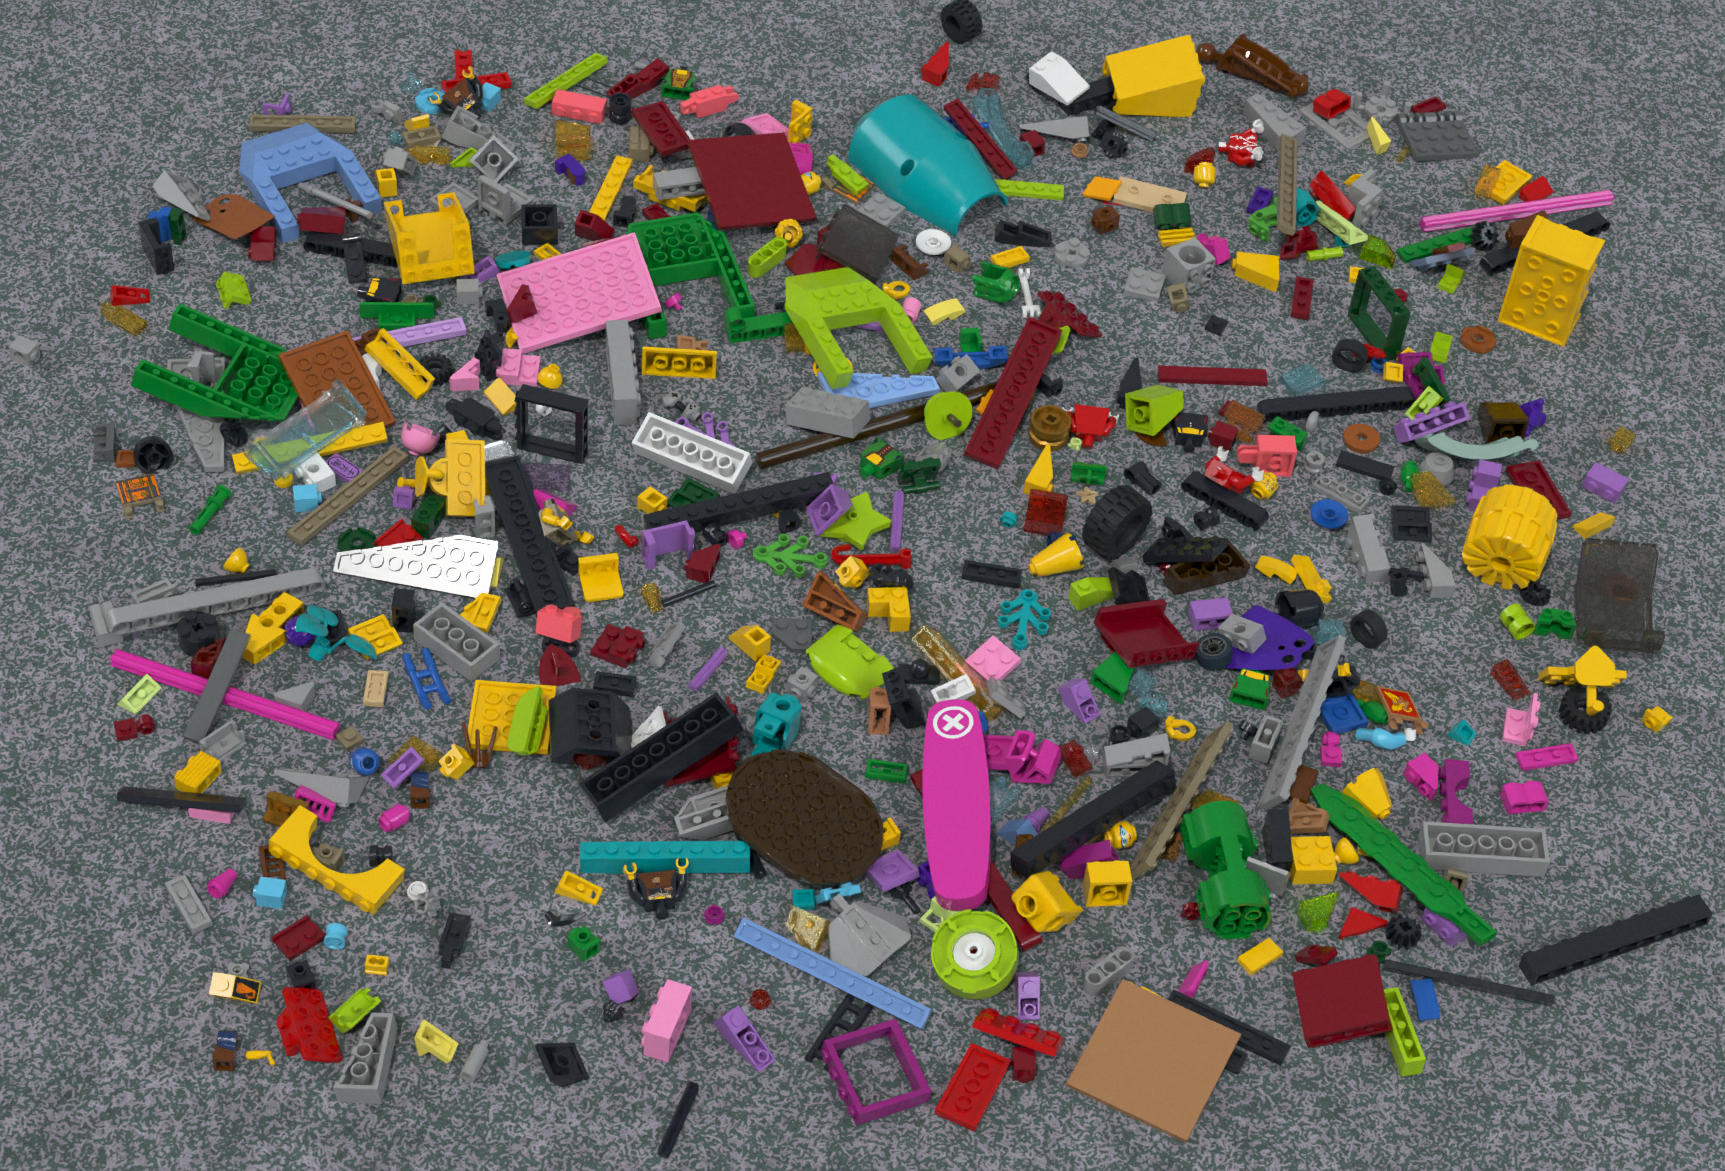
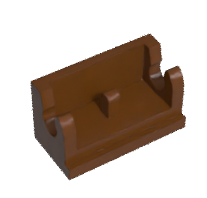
M904 244L893 248L891 261L915 281L929 273V270L925 269L928 266L926 262L919 264L909 255L908 251H903L908 246Z

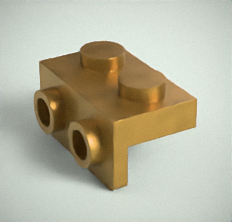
M270 790L266 796L267 811L263 816V822L281 827L300 805L309 810V803Z

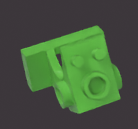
M1277 197L1274 198L1273 205L1254 212L1248 219L1249 231L1253 235L1260 237L1262 241L1270 242V230L1268 227L1277 225Z

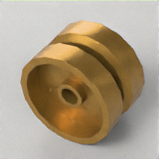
M1054 405L1038 407L1033 411L1030 418L1029 441L1040 450H1044L1046 445L1050 446L1051 451L1062 449L1069 440L1071 428L1070 415L1061 407Z

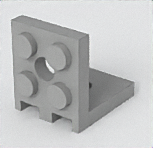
M484 175L478 178L479 211L488 210L490 217L493 219L500 217L503 219L505 226L521 214V204H533V198L507 183L502 186Z

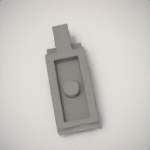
M682 622L668 625L652 648V655L648 662L654 669L660 668L665 663V657L672 652L675 642L681 638V633L686 627Z

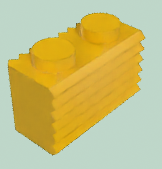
M200 751L196 756H191L186 767L176 772L174 776L175 788L181 792L202 794L221 774V762L219 759L217 760L209 754L203 753V751Z

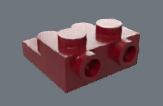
M608 624L591 649L590 655L626 669L630 663L633 664L635 662L638 650H642L645 646L644 632L626 626L623 630Z

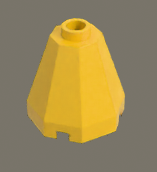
M1371 768L1356 777L1357 781L1354 784L1350 782L1342 791L1343 794L1358 801L1375 819L1380 818L1383 820L1391 814L1392 803L1383 774L1378 768Z

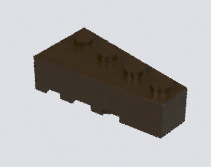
M1227 538L1228 546L1214 561L1179 562L1168 568L1163 582L1174 595L1243 579L1246 577L1251 565Z

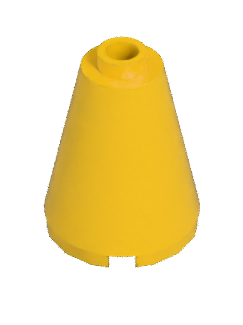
M1070 533L1064 534L1031 558L1030 564H1028L1030 573L1032 575L1035 574L1037 577L1082 569L1084 564L1080 565V561L1083 558L1076 541L1069 539L1072 535Z

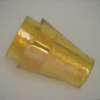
M655 583L643 585L640 594L649 607L650 612L661 611L659 587Z

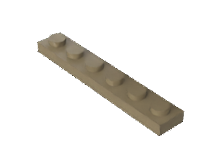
M250 114L249 131L278 132L308 123L325 133H355L356 116Z

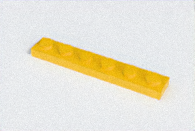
M616 155L589 211L590 213L597 214L606 221L633 164V159Z

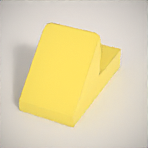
M422 1020L414 1038L419 1056L430 1052L444 1063L451 1062L459 1044L426 1020Z

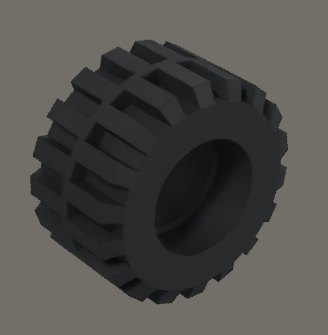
M956 0L942 8L940 13L941 25L945 34L957 44H964L979 36L982 32V18L977 7L971 1Z

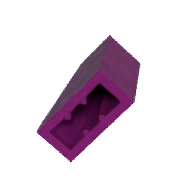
M1110 840L1081 846L1060 860V868L1063 873L1067 874L1069 879H1084L1087 863L1121 860Z

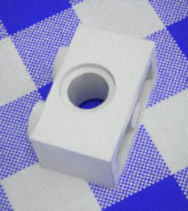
M316 450L295 459V474L298 478L304 480L305 485L316 484L317 492H323L336 486L335 473Z

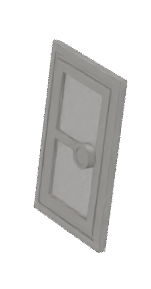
M1313 103L1299 110L1303 116L1347 150L1370 139L1366 129L1368 124L1349 109L1343 113H1338L1332 119H1327L1314 112Z

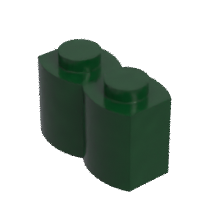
M1189 203L1158 204L1153 208L1155 229H1160V231L1170 230L1171 228L1185 229L1191 225Z

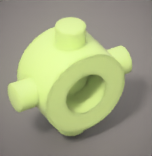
M1074 437L1068 443V447L1079 451L1082 445V441Z

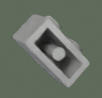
M396 146L394 149L388 148L387 152L383 155V165L388 168H394L396 172L413 176L418 159L411 156L403 148Z

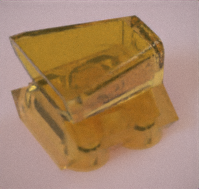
M555 120V159H559L567 154H570L578 161L590 159V126Z

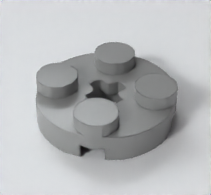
M1071 238L1055 246L1054 258L1061 266H1069L1076 269L1087 264L1090 251L1078 239Z

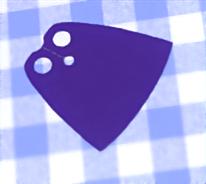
M1255 605L1241 617L1263 625L1267 640L1253 654L1232 646L1233 659L1224 668H1245L1249 670L1293 668L1302 660V653L1311 648L1314 640L1306 631L1286 618ZM1298 639H1304L1306 645L1295 647L1294 642ZM1285 646V649L1279 650L1278 647ZM1286 655H1292L1294 661L1283 663L1282 658Z

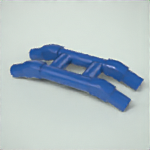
M429 648L421 650L427 669L416 672L410 653L403 654L402 658L407 674L411 679L421 705L427 710L430 709L432 704L427 694L437 691L440 699L445 704H449L451 698L441 681ZM431 676L434 684L422 687L419 679Z

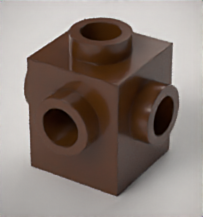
M1111 205L1094 210L1091 225L1100 235L1118 229L1120 215Z

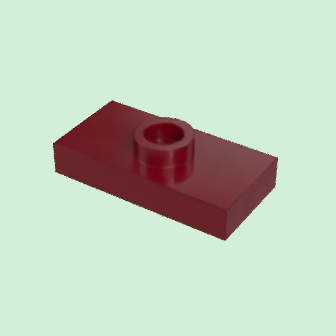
M1316 944L1306 946L1294 957L1300 963L1324 965L1334 958L1338 952L1336 947L1319 946Z

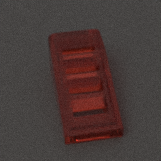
M1508 659L1493 665L1490 675L1513 701L1530 694L1529 689ZM1517 688H1520V689H1521V690H1519V691H1517V692H1514V690L1517 689Z

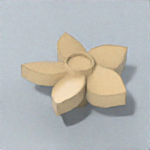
M1087 486L1084 488V492L1076 491V495L1082 497L1081 504L1087 501L1095 504L1097 492L1089 490Z

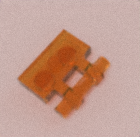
M1232 400L1224 414V418L1229 420L1228 425L1234 426L1236 423L1242 426V431L1238 430L1236 437L1241 442L1245 441L1251 444L1254 437L1248 435L1249 431L1258 432L1265 420V415Z

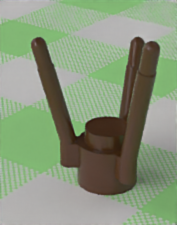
M462 722L467 752L475 763L471 767H487V762H491V754L498 727L494 726L486 755L485 750H480V731L478 729L475 731L476 750L472 753L466 723Z

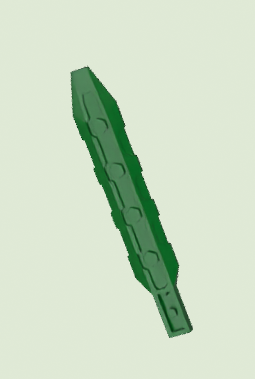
M1323 783L1311 788L1310 792L1319 808L1326 810L1330 815L1329 821L1359 845V848L1368 856H1372L1396 881L1401 882L1415 894L1416 898L1430 911L1451 920L1479 946L1496 937L1497 931L1467 906L1462 892L1448 880L1443 879L1427 865L1428 863L1422 857L1413 853L1399 840L1398 836L1390 829H1386L1358 801Z

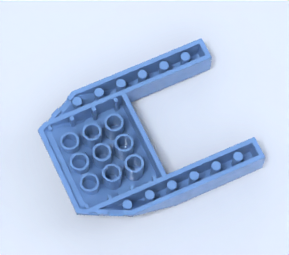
M304 123L242 142L239 173L260 208L275 215V217L269 220V223L276 228V234L282 243L299 238V224H297V220L278 189L336 171L354 201L359 200L363 204L361 208L371 211L373 214L382 212L381 196L353 152L338 140L314 126Z

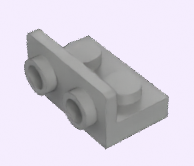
M946 442L927 445L923 447L915 459L917 462L929 457L934 459L940 458L941 467L939 471H942L951 458V450L946 446Z

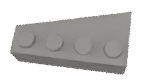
M371 1013L360 1034L357 1046H354L351 1052L352 1056L348 1064L344 1065L341 1071L342 1075L333 1087L338 1102L382 1104L398 1030L393 1013Z

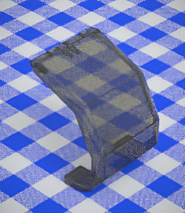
M1586 538V541L1581 545L1575 586V630L1579 645L1589 648L1598 646L1600 649L1643 653L1658 652L1662 648L1665 632L1653 630L1652 594L1659 556L1656 544L1642 543L1641 547H1638L1639 542L1623 541L1622 545H1620L1618 540L1604 539L1603 543L1600 544L1601 539Z

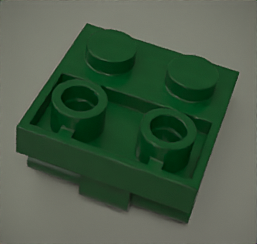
M929 457L923 461L915 462V460L905 462L899 472L897 481L899 485L912 483V485L901 487V491L904 494L914 492L919 494L926 493L928 490L939 489V481L928 483L926 481L936 478L941 467L940 458L934 459Z

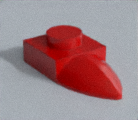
M1364 343L1368 350L1367 360L1371 358L1383 359L1386 357V354L1381 349Z

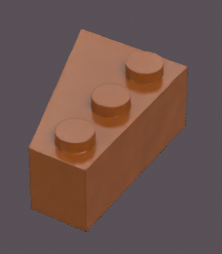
M818 571L802 606L859 632L867 614L825 572Z

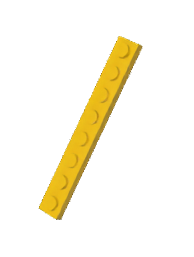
M380 422L233 454L232 458L236 474L293 463L296 458L314 450L320 456L388 442L384 423Z

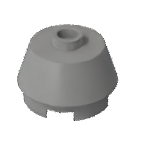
M1440 452L1429 454L1418 467L1421 481L1432 488L1434 486H1443L1445 488L1455 478L1452 459Z

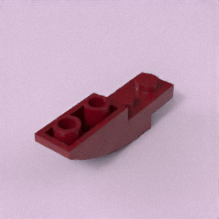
M657 58L636 75L630 73L608 90L606 94L611 97L615 93H625L631 99H634L658 86L657 80L669 72V66Z

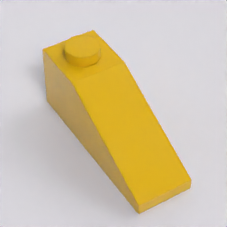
M1049 445L1045 446L1026 478L1023 493L1041 500H1045L1047 495H1051L1054 489Z

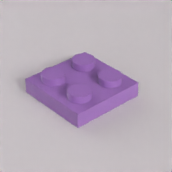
M899 849L878 857L874 865L865 873L882 892L920 877L919 870Z

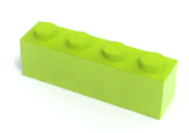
M1399 988L1384 989L1393 1026L1392 1031L1384 1033L1400 1076L1421 1074L1426 1058Z

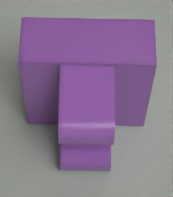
M407 485L402 487L395 486L393 491V507L412 510L414 505V489Z

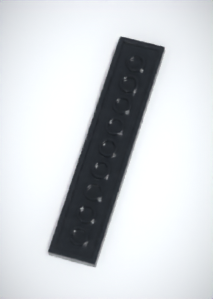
M519 455L485 463V479L536 618L538 610L546 605H555L559 609L575 607L551 540L544 536L538 514L539 508Z

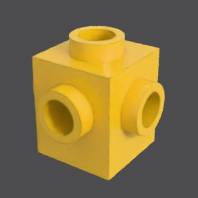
M850 556L835 571L839 576V582L844 587H851L853 589L861 586L863 581L869 576V570L863 561L853 556Z

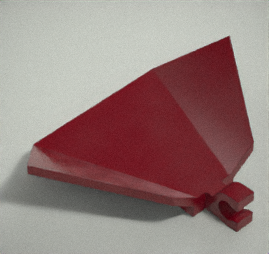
M823 243V246L803 244L785 262L786 267L795 276L849 267L867 280L873 277L859 251L842 249L841 245Z

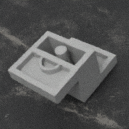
M1371 168L1354 181L1349 189L1348 199L1356 207L1352 224L1358 229L1366 227L1371 219H1375L1378 216V208L1383 199L1381 197L1383 189L1374 185L1376 171Z

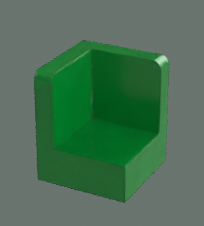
M978 327L960 329L959 343L962 352H981L982 339Z

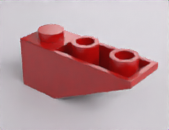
M948 41L939 47L937 53L932 55L929 62L924 64L921 69L922 80L937 87L943 84L948 75Z
M1346 871V873L1339 872L1341 881L1374 908L1398 914L1403 893L1399 882L1387 879L1386 882L1380 881L1377 877L1371 875L1361 877L1352 871Z

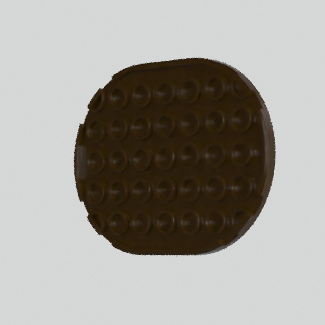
M786 749L771 750V752L758 753L748 758L736 769L730 779L726 791L725 805L728 819L734 831L749 847L791 877L812 885L837 886L860 878L876 862L883 845L884 829L882 819L875 809V804L860 788L819 759L803 752L796 753Z

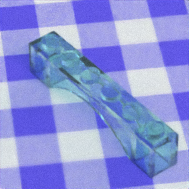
M979 88L972 103L984 122L988 121L989 131L1017 169H1028L1035 154L1029 142L1018 140L1009 131L1002 113L1001 98L995 89Z

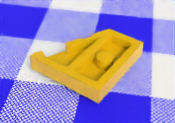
M482 592L472 603L464 607V612L460 616L482 632L488 633L502 601L501 597Z

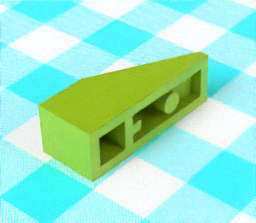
M1086 577L1070 584L1068 599L1078 611L1114 598L1109 577Z

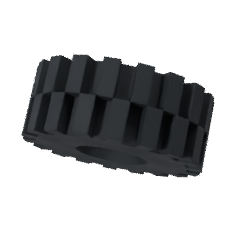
M1577 685V688L1573 686L1563 695L1559 707V717L1563 719L1564 725L1569 724V729H1577V733L1584 731V734L1589 735L1591 731L1592 734H1596L1598 730L1602 731L1607 725L1612 712V704L1609 703L1610 699L1608 697L1604 698L1605 693L1603 691L1597 692L1598 688H1596V700L1601 701L1604 704V708L1597 714L1588 716V714L1582 713L1578 709L1586 708V686L1585 688L1582 685Z

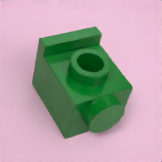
M586 926L581 929L575 927L570 931L568 946L582 962L601 952V940L596 938Z

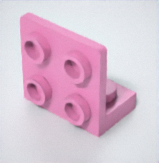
M1538 693L1533 694L1527 712L1507 708L1502 736L1503 742L1526 747L1527 741L1532 740L1534 732L1532 727L1536 728L1538 723V716L1535 714L1538 713L1540 701H1537Z

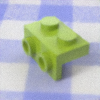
M224 271L222 276L218 278L216 287L224 308H229L232 302L244 305L250 304L252 299L244 276Z

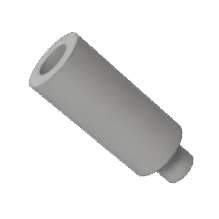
M481 1040L479 1044L474 1045L460 1072L462 1079L470 1082L475 1081L489 1053L487 1049L489 1043L486 1040Z

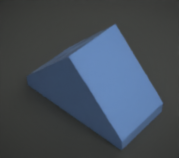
M1029 819L1009 820L997 832L999 836L1015 847H1019L1038 835Z

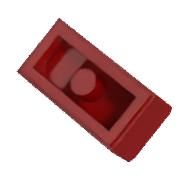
M112 285L110 291L111 306L150 303L149 289Z

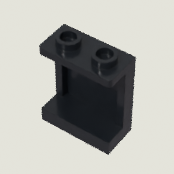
M157 218L139 222L142 249L156 274H167L170 271H174L172 246L170 243L161 245Z
M897 667L882 673L889 705L904 727L911 729L924 724L925 720L918 692L915 688L907 690L902 668Z

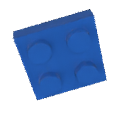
M1352 693L1345 696L1326 698L1321 704L1320 717L1330 732L1341 734L1359 729V727L1368 726L1369 721Z

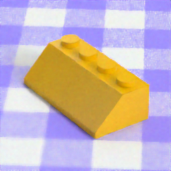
M658 347L642 348V375L716 379L717 351Z

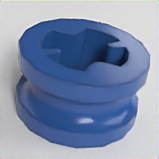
M1385 358L1372 359L1371 370L1376 373H1383V365L1387 360Z

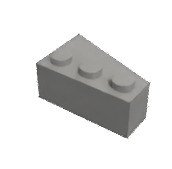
M1374 514L1352 517L1348 535L1345 538V546L1347 549H1350L1352 561L1357 564L1358 574L1360 577H1363L1365 583L1387 580L1390 571L1384 546L1380 547L1377 538L1380 537V532L1375 530L1373 525L1375 520Z
M1167 733L1105 746L1102 754L1104 776L1130 777L1156 760L1168 765L1170 747Z

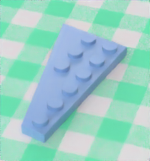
M817 373V378L824 391L869 401V408L940 393V388L934 376L911 375L910 378H902L899 375L882 377V374L853 373L847 387L832 389L823 373Z

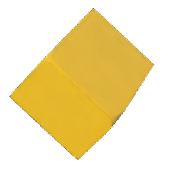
M565 870L554 893L596 906L603 888ZM592 891L596 893V896L593 899L590 898Z

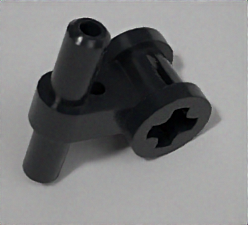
M1400 567V569L1390 568L1389 575L1392 582L1390 592L1394 596L1406 595L1408 593L1407 579H1422L1423 572L1409 570V568Z

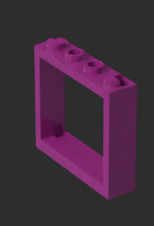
M897 1019L824 1040L821 1050L822 1061L827 1063L830 1078L836 1082L838 1095L841 1100L844 1099L847 1106V1114L851 1115L856 1126L929 1102L932 1091ZM887 1036L913 1091L862 1107L836 1051Z

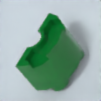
M1544 608L1537 619L1533 635L1546 637L1547 634L1553 633L1557 638L1571 640L1576 628L1573 614L1567 610Z

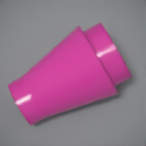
M227 869L222 874L211 879L207 886L208 893L214 898L224 897L237 878L236 872L232 869Z

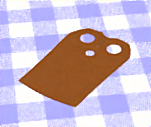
M237 194L221 195L212 200L210 204L205 205L204 207L210 210L209 216L211 219L209 221L192 215L195 222L212 228L234 240L257 229L275 217V215ZM222 199H230V202L226 204L219 203Z

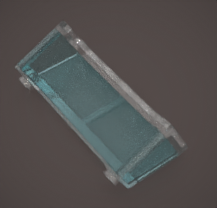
M338 379L331 384L332 390L324 391L320 398L265 434L263 432L260 435L256 433L250 437L244 455L250 462L275 481L281 477L284 479L292 473L291 470L355 427L357 429L362 427L366 423L365 420L368 412Z

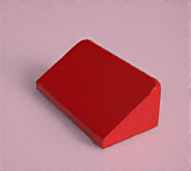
M1541 176L1521 188L1518 198L1524 202L1542 200L1553 194L1554 191L1546 178Z

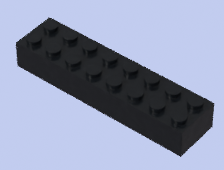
M716 692L578 784L604 822H607L742 732L743 728L736 714Z

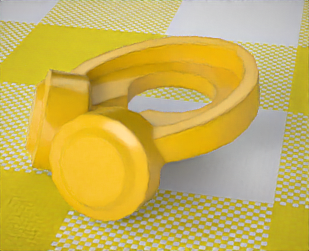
M894 281L890 284L883 283L882 285L883 291L894 300L904 298L910 292V286L903 281ZM896 286H903L905 288L903 291L894 290Z
M1171 715L1165 721V732L1171 739L1188 741L1196 734L1195 726L1189 721L1175 720V717ZM1186 726L1190 729V732L1184 734L1173 728Z

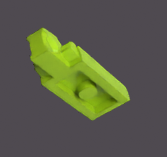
M833 154L827 158L826 165L830 167L831 175L854 195H858L868 188L869 183L845 162L839 161V158Z

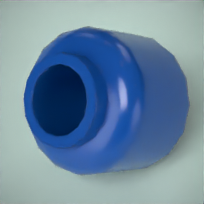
M360 747L351 753L349 763L355 772L362 775H370L378 769L379 757L375 751L366 747Z

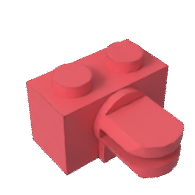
M546 605L537 612L536 633L572 643L580 638L581 610L576 607L559 609L555 605Z

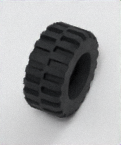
M1119 485L1117 488H1112L1109 493L1103 495V498L1096 503V506L1091 509L1089 516L1086 518V523L1082 528L1084 543L1104 559L1113 560L1121 557L1122 554L1127 553L1135 545L1137 540L1139 541L1142 537L1141 535L1147 529L1153 513L1150 501L1129 485Z

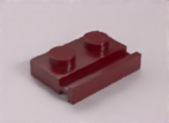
M306 915L272 936L271 939L289 961H292L324 941L326 935Z

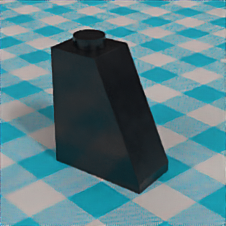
M1268 809L1261 833L1267 864L1290 872L1293 855L1288 809Z

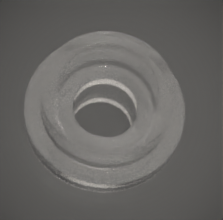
M1088 742L1083 748V753L1090 763L1096 761L1099 756V747L1094 745L1093 742Z

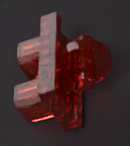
M1075 739L1067 744L1057 745L1060 748L1061 758L1070 769L1073 777H1080L1086 771L1092 770L1091 763L1083 753L1084 748L1082 745L1077 744Z

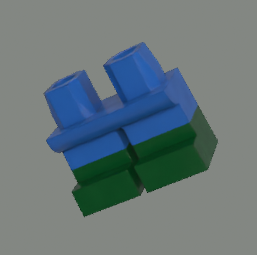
M161 207L159 212L151 211L148 219L157 218L161 242L169 239L173 240L175 245H181L187 234L183 210Z

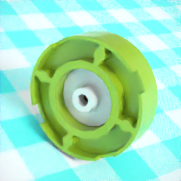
M969 909L955 913L938 927L933 936L931 960L936 976L941 984L956 996L973 1000L994 996L1008 986L1017 971L1019 954L1013 931L1001 917L986 910L985 912L971 911Z

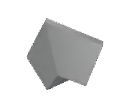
M492 135L469 161L488 178L497 183L519 158Z

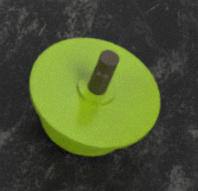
M956 391L940 392L932 396L924 409L927 431L938 440L961 435L968 427L972 418L970 400L964 394Z

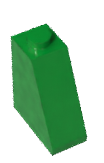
M1115 651L1092 671L1090 684L1122 705L1135 667L1128 668Z

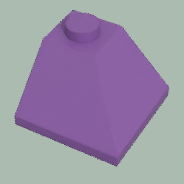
M831 484L806 507L817 536H820L853 505L847 491Z

